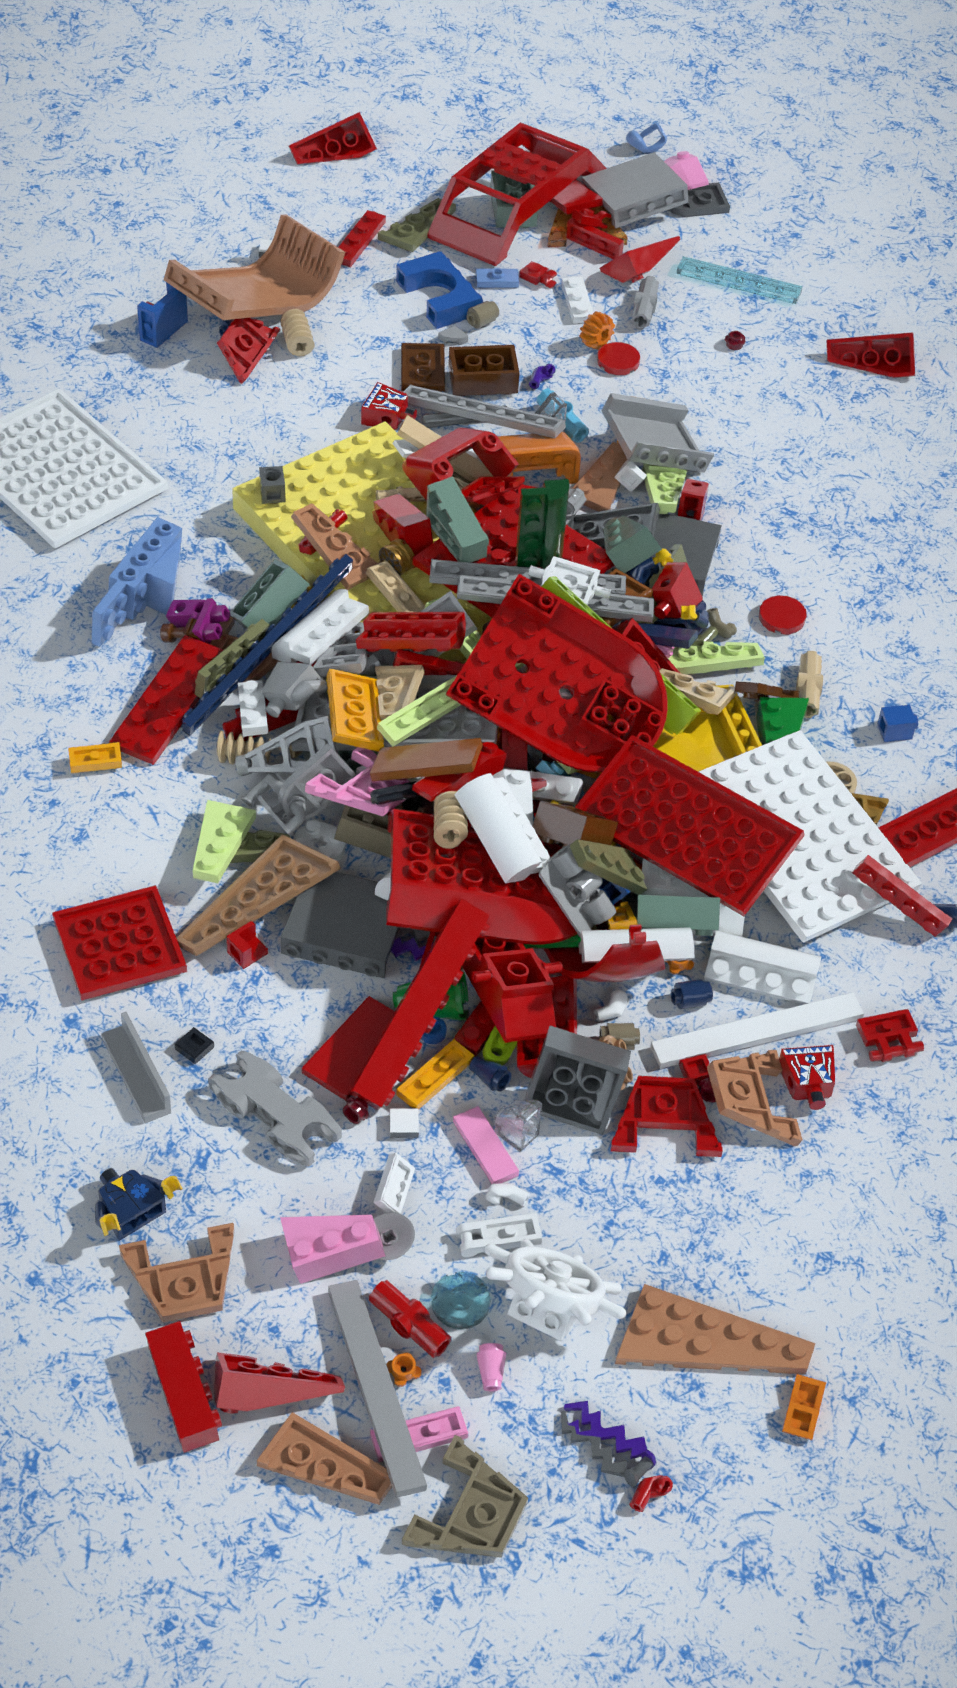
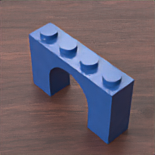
M442 251L397 264L396 282L405 293L430 286L443 287L451 291L427 300L426 318L436 329L467 320L468 309L483 303L482 296L475 291L471 283L462 276L460 270L455 268L451 260Z

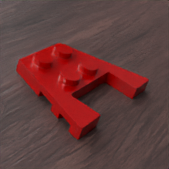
M657 1076L637 1077L626 1109L611 1142L612 1152L636 1153L637 1128L695 1131L696 1156L722 1157L723 1147L721 1142L717 1140L713 1123L709 1121L705 1111L706 1106L694 1078Z

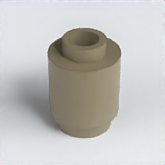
M493 301L480 303L469 308L467 312V321L474 328L487 325L499 317V308Z
M607 1023L606 1026H600L599 1039L607 1035H611L617 1040L622 1039L626 1044L627 1050H634L635 1045L640 1044V1030L635 1028L634 1023Z

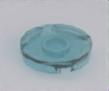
M455 1272V1275L442 1277L434 1285L431 1294L432 1311L436 1318L447 1327L455 1329L472 1328L480 1324L488 1315L491 1303L490 1294L484 1281L476 1275L467 1272Z

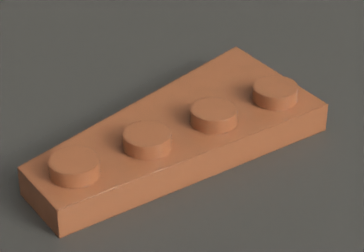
M612 442L572 488H579L584 492L587 499L584 506L598 512L611 509L617 490L621 485L614 477L628 460L620 444Z

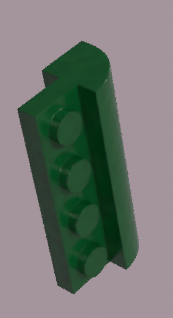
M568 479L545 480L542 488L521 489L515 557L516 567L530 568L532 565L546 569L550 565L553 556L562 559L570 485Z

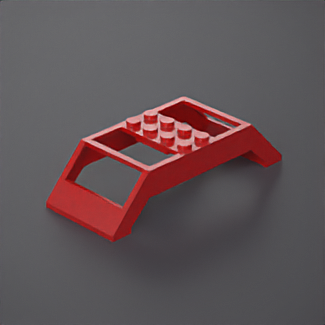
M520 122L451 177L427 233V238L497 266L507 258L508 250L521 224L580 175L587 176L607 168L588 148ZM522 145L523 147H525V148H526L527 150H529L530 152H527V151L523 150L522 148H519V146ZM494 169V172L523 184L530 183L535 185V187L520 199H517L476 181L489 170ZM470 187L510 203L514 207L502 235H499L447 214L454 198Z

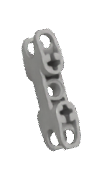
M241 1050L236 1054V1064L245 1074L243 1077L229 1080L219 1074H213L208 1078L210 1089L221 1101L225 1109L239 1119H243L250 1112L271 1128L266 1132L267 1139L271 1145L285 1157L293 1159L302 1165L309 1167L315 1162V1154L305 1142L306 1139L311 1136H321L331 1142H337L342 1138V1129L323 1105L309 1096L300 1103L295 1101L279 1088L283 1084L281 1074L267 1061L249 1052Z

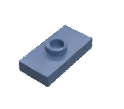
M476 269L477 288H519L518 269Z

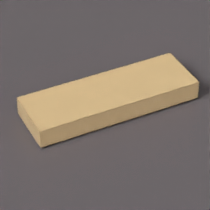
M388 561L367 568L366 575L397 612H421L425 609V605Z

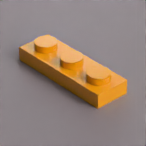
M453 1039L396 1089V1095L411 1108H418L419 1110L466 1069L474 1059V1055Z

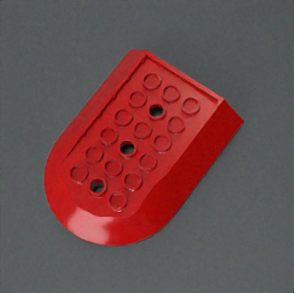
M521 574L517 575L489 625L446 693V696L568 767L586 772H603L631 735L654 746L664 729L668 711L667 691L661 673L651 657L639 645ZM524 663L528 667V672H518L515 664ZM568 689L572 694V698H562L559 690ZM609 714V715L613 716L614 719H615V722L609 721V720L606 718L607 715Z
M392 809L388 813V832L391 833V885L386 906V925L440 932L456 903L464 899L490 915L486 922L490 927L483 937L485 939L538 945L560 942L577 934L539 877V873L530 874L522 881L504 882L468 819L467 837L457 847L448 849L439 846L435 842L433 814ZM541 841L550 858L562 849V845ZM440 855H446V856H448L449 858H444V857H442V856H440Z

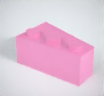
M372 1215L280 1217L292 1267L300 1284L386 1256Z

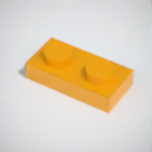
M119 742L68 748L71 773L122 768Z

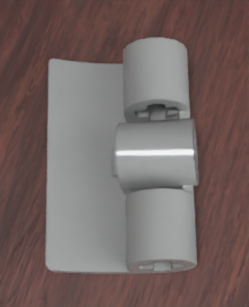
M569 845L555 853L539 872V877L580 938L581 931L591 930L594 925L607 921L616 913L617 910L605 892L599 889L602 885V877L579 867Z

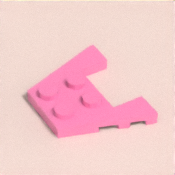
M357 747L352 751L351 759L367 767L365 770L344 785H340L328 777L318 774L306 783L305 792L384 816L404 800L381 805L372 804L370 801L371 791L410 783L407 778L372 781L370 771L377 755L372 750Z

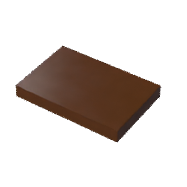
M401 343V391H405L412 385L445 392L444 344Z

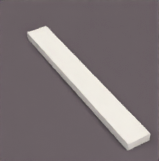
M849 993L652 1041L650 1048L659 1068L663 1069L679 1065L681 1059L702 1054L711 1057L857 1021V1019L863 1018L864 1012L854 993Z

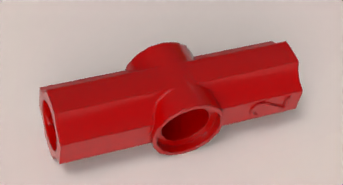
M388 1280L381 1281L374 1287V1290L369 1295V1301L390 1319L393 1329L405 1339L411 1338L432 1358L439 1357L451 1343L452 1337L430 1318L428 1310L417 1299L409 1300Z

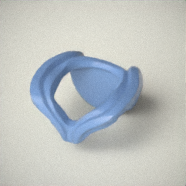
M655 122L640 134L633 130L629 131L626 135V141L643 153H653L666 144L667 136L662 127ZM658 129L662 137L654 145L647 147L643 138Z

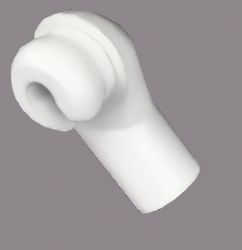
M614 990L610 995L611 999L607 1006L594 1009L595 1018L598 1022L619 1017L623 1014L628 1003V997L624 991Z
M499 1183L490 1185L488 1187L489 1191L485 1196L486 1200L493 1204H499L501 1197H506L524 1207L530 1198V1193L511 1183Z

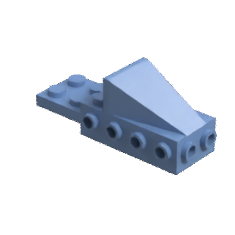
M157 517L109 575L108 592L93 610L92 644L101 647L105 640H109L112 637L114 629L118 624L121 625L125 618L134 620L138 613H142L145 610L146 606L165 615L167 614L172 601L175 599L183 528Z

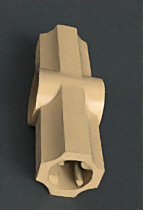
M807 651L801 654L796 691H800L799 698H809L805 718H812L819 713L823 675H821L822 656H819L816 651Z

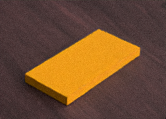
M329 668L327 687L333 742L378 752L380 748H384L383 735L377 730L378 723L382 721L379 713L377 679Z

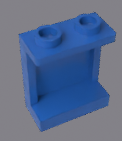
M167 282V294L152 306L142 301L137 305L140 341L155 348L162 345L188 322L187 296Z

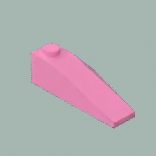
M688 151L678 152L676 156L669 157L664 161L687 184L688 190L709 185L698 158L689 154Z

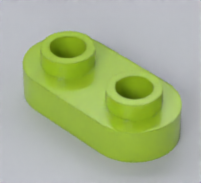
M494 1026L483 1048L484 1059L505 1065L517 1041L505 1043L498 1029ZM492 1052L498 1053L499 1056L494 1055Z

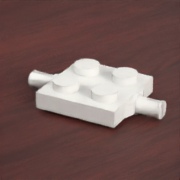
M553 556L550 565L545 570L532 565L529 569L528 576L542 579V585L549 577L556 576L587 606L594 595L608 600L611 589L597 586L600 570Z

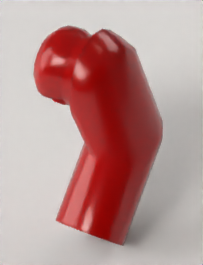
M663 1475L642 1479L630 1501V1507L635 1511L643 1512L649 1499L664 1496L672 1490V1480L670 1477Z

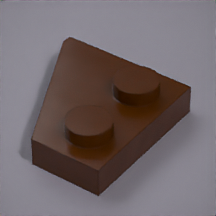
M736 681L735 684L736 692L742 693L743 698L752 699L754 702H759L760 697L799 698L800 691L783 690L781 687L761 683Z

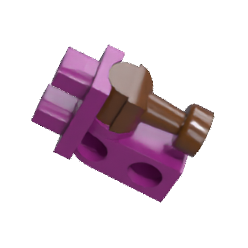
M207 598L206 600H173L166 614V618L170 623L161 626L160 636L164 643H173L177 638H183L184 635L210 644L212 640H220L223 632L219 623L228 621L231 614L226 605H217L213 598Z

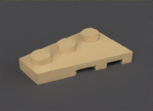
M422 665L375 666L381 720L386 719L414 702L425 673Z
M666 669L660 670V673L689 700L709 714L718 715L736 695L735 687L730 685L728 689L716 687V682L714 681L696 682L690 675Z

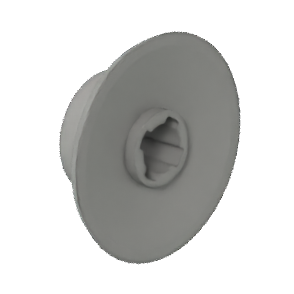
M393 1212L384 1213L374 1218L386 1255L379 1259L393 1260L404 1255L411 1248L415 1238L412 1222L404 1215ZM395 1237V1240L389 1241L388 1243L385 1242V1240Z

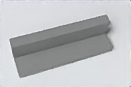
M127 1012L121 1013L122 1026L101 1033L102 1041L146 1124L171 1114L170 1095Z

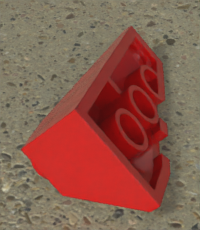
M633 618L612 627V629L639 645L651 657L659 671L666 669L680 673Z

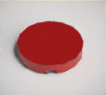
M611 342L599 349L597 362L599 367L605 368L604 371L609 374L627 375L630 374V371L638 369L640 353L630 344Z
M777 595L769 597L763 601L759 610V620L766 629L774 633L779 631L785 635L801 630L807 618L806 609L803 604L789 596Z

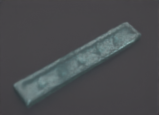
M685 256L682 257L676 273L792 304H797L803 286Z

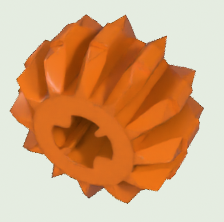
M595 311L593 315H588L586 321L583 320L584 325L580 327L582 332L579 337L586 346L599 350L608 341H611V336L615 333L613 331L615 324L609 315Z

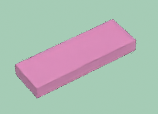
M479 1106L453 1116V1123L491 1184L504 1183L519 1176L517 1166Z
M459 1406L405 1420L416 1452L451 1443L454 1435L459 1436L462 1440L468 1438V1430ZM371 1429L370 1436L378 1462H382L384 1460L374 1430Z

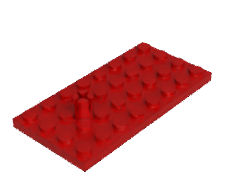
M633 735L629 737L575 806V808L618 822L613 838L614 842L705 895L720 898L721 904L743 917L805 836L804 830Z

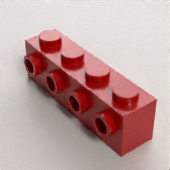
M181 1321L145 1332L148 1348L183 1453L219 1441L217 1429L222 1427L221 1419L217 1409H210L208 1402L212 1401L213 1397L208 1382L203 1384L199 1375L204 1374L199 1356H192L190 1349L195 1348L190 1330L184 1332Z

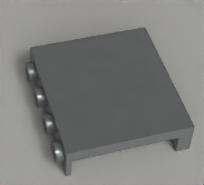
M659 514L654 536L655 540L661 548L666 549L670 554V549L674 544H682L688 566L703 597L704 586L714 552L719 544L722 525L672 514Z
M335 872L297 896L281 935V954L292 958L313 961L317 964L338 967L342 970L363 973L371 977L385 978L386 963L400 927L386 925V906L388 900L375 895V888L378 882Z

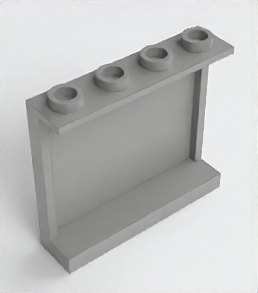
M655 152L582 177L583 184L603 198V206L611 213L612 225L615 228L689 203L687 184Z
M610 393L601 410L629 461L705 473L714 457V453L699 451L685 427L683 420L689 411L686 405Z

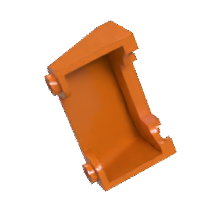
M561 432L556 438L534 433L498 436L519 464L513 472L555 468L557 477L564 475L569 480V484H575L579 481L580 451L565 432Z

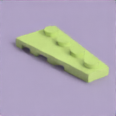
M643 463L642 471L647 475L644 481L650 503H658L660 508L659 514L675 513L687 470Z
M703 641V645L691 646L689 649L674 647L673 655L668 659L680 673L688 675L764 665L765 657L758 643L726 642L725 646H719L713 642Z
M207 800L193 866V878L219 883L255 821L256 810Z

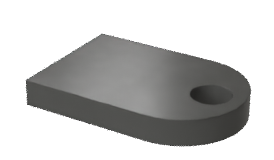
M717 182L688 190L689 203L669 209L675 215L692 217L729 213L730 205L720 183Z

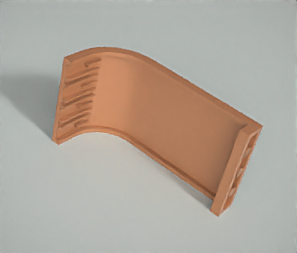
M287 214L280 215L277 229L269 248L253 264L244 267L190 270L176 260H169L163 280L222 320L283 315L291 309H299L305 312L321 302L334 285L345 251Z

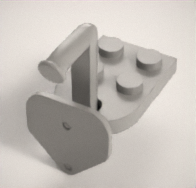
M327 743L286 780L278 772L269 773L245 796H242L241 800L248 806L254 807V802L258 799L280 826L293 837L295 835L294 832L303 824L304 820L316 816L332 802L331 800L306 793V783L318 774H322L338 784L344 785L354 778L356 774ZM270 787L278 795L279 803L274 808L261 796ZM288 815L292 819L286 823L283 819Z

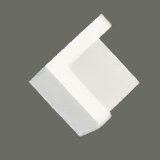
M627 460L614 478L632 492L647 475L634 462Z

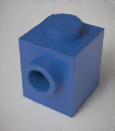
M910 705L881 707L877 725L883 741L891 742L913 739L914 731L918 728V717L916 714H913Z

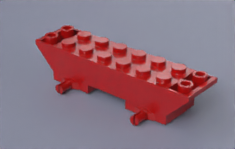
M477 938L473 947L477 948L469 963L464 961L462 967L504 1042L545 1038L549 1026L556 1027L552 998L554 983L549 974L562 973L561 962L545 963L538 958L533 948L525 949L523 943Z

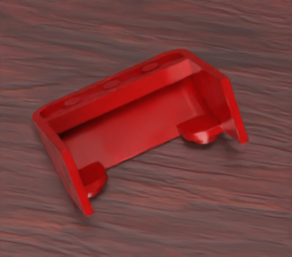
M457 428L410 454L403 462L402 468L427 501V486L450 478L453 474V467L449 461L470 449H473L493 477L509 476L519 464L496 434L490 431Z

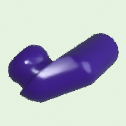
M546 364L545 366L535 368L530 378L529 386L532 389L539 388L541 381L553 377V374L556 372L555 366Z

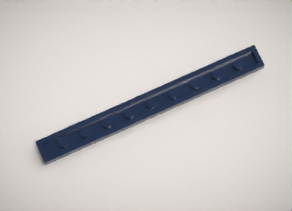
M345 554L340 560L338 558L335 559L329 567L330 571L325 576L320 575L313 583L314 587L309 592L304 591L298 598L297 604L293 608L289 607L282 614V620L277 625L272 624L260 642L257 640L252 644L248 651L249 654L244 659L240 657L232 666L233 670L228 675L224 674L218 679L215 689L211 693L207 691L200 698V704L195 709L190 708L182 718V731L191 736L238 688V683L243 682L272 653L274 643L307 616L352 569L353 559Z

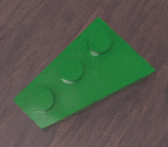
M760 697L756 719L759 740L762 746L802 729L809 698Z

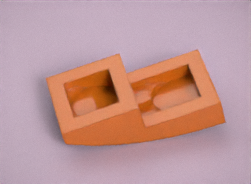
M796 1374L782 1432L812 1441L826 1382Z

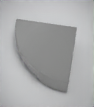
M453 325L439 332L438 339L445 343L452 341L463 344L468 342V335L459 327Z

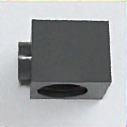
M283 466L259 467L262 504L286 502Z

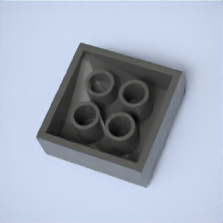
M549 1026L526 1091L522 1110L603 1135L627 1074L631 1051Z

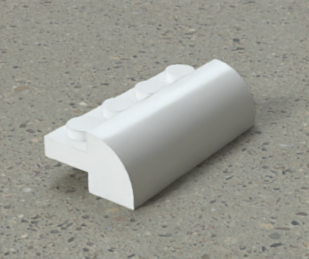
M338 589L274 643L272 646V658L281 662L295 663L300 661L312 665L329 647L338 642L369 614V606L350 599L348 590Z
M491 773L482 775L465 784L454 794L505 883L525 880L530 874L539 873L549 861L550 856L541 843L535 829L527 819L504 777L493 778Z
M691 928L641 929V932H646V941L657 940L664 961H682L695 958ZM629 929L581 931L579 955H582V963H598L611 945L629 943Z
M716 931L704 980L804 1005L811 1002L821 956Z

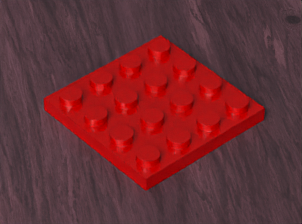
M156 885L52 912L53 920L81 1001L187 972L185 959Z

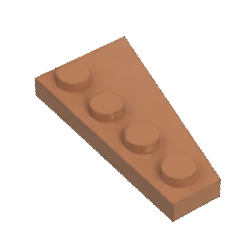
M311 503L293 512L291 518L329 567L335 559L338 558L340 560L345 554L353 559L351 571L340 581L346 590L370 579L366 575L367 568L379 563L370 557L371 553L364 547L362 549L351 541L352 537L348 533L338 530L334 526L335 522L314 504Z
M293 1412L257 1459L258 1467L378 1505L381 1504L392 1488L385 1467Z

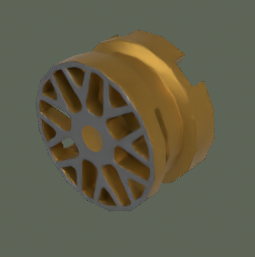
M395 539L389 545L380 549L379 558L381 563L384 560L388 561L399 576H401L405 571L414 568V553L408 544H402L403 540Z

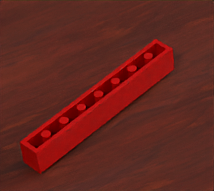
M464 899L456 903L348 1093L350 1095L363 1099L367 1105L376 1110L382 1108L383 1105L387 1107L395 1095L392 1088L396 1081L402 1082L409 1070V1067L405 1065L410 1056L415 1058L423 1045L419 1042L424 1032L429 1034L436 1022V1019L433 1018L437 1009L442 1010L449 1000L450 996L446 994L451 985L456 986L463 975V972L460 970L464 961L469 963L477 948L473 947L477 938L482 939L488 931L490 925L486 922L490 917L489 914Z

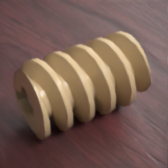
M299 309L286 311L281 318V327L289 352L296 356H305L311 353L315 343L305 313Z
M220 731L216 751L219 762L225 763L228 758L230 764H235L237 756L244 755L263 745V737H259L257 743H254L253 736H249L246 742L244 741L243 734H240L238 739L234 740L233 732H230L227 739H225L223 731ZM271 750L267 751L265 754L267 763L270 758Z
M457 791L441 793L434 800V839L443 848L453 849L457 847L468 835V817L454 795Z

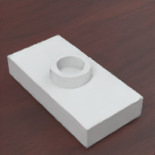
M397 1153L388 1156L373 1203L386 1213L401 1214L415 1168Z

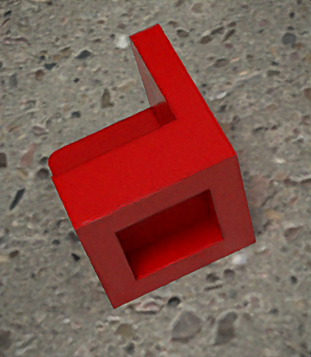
M253 921L248 922L226 936L227 953L243 969L268 954V948L256 937V924Z

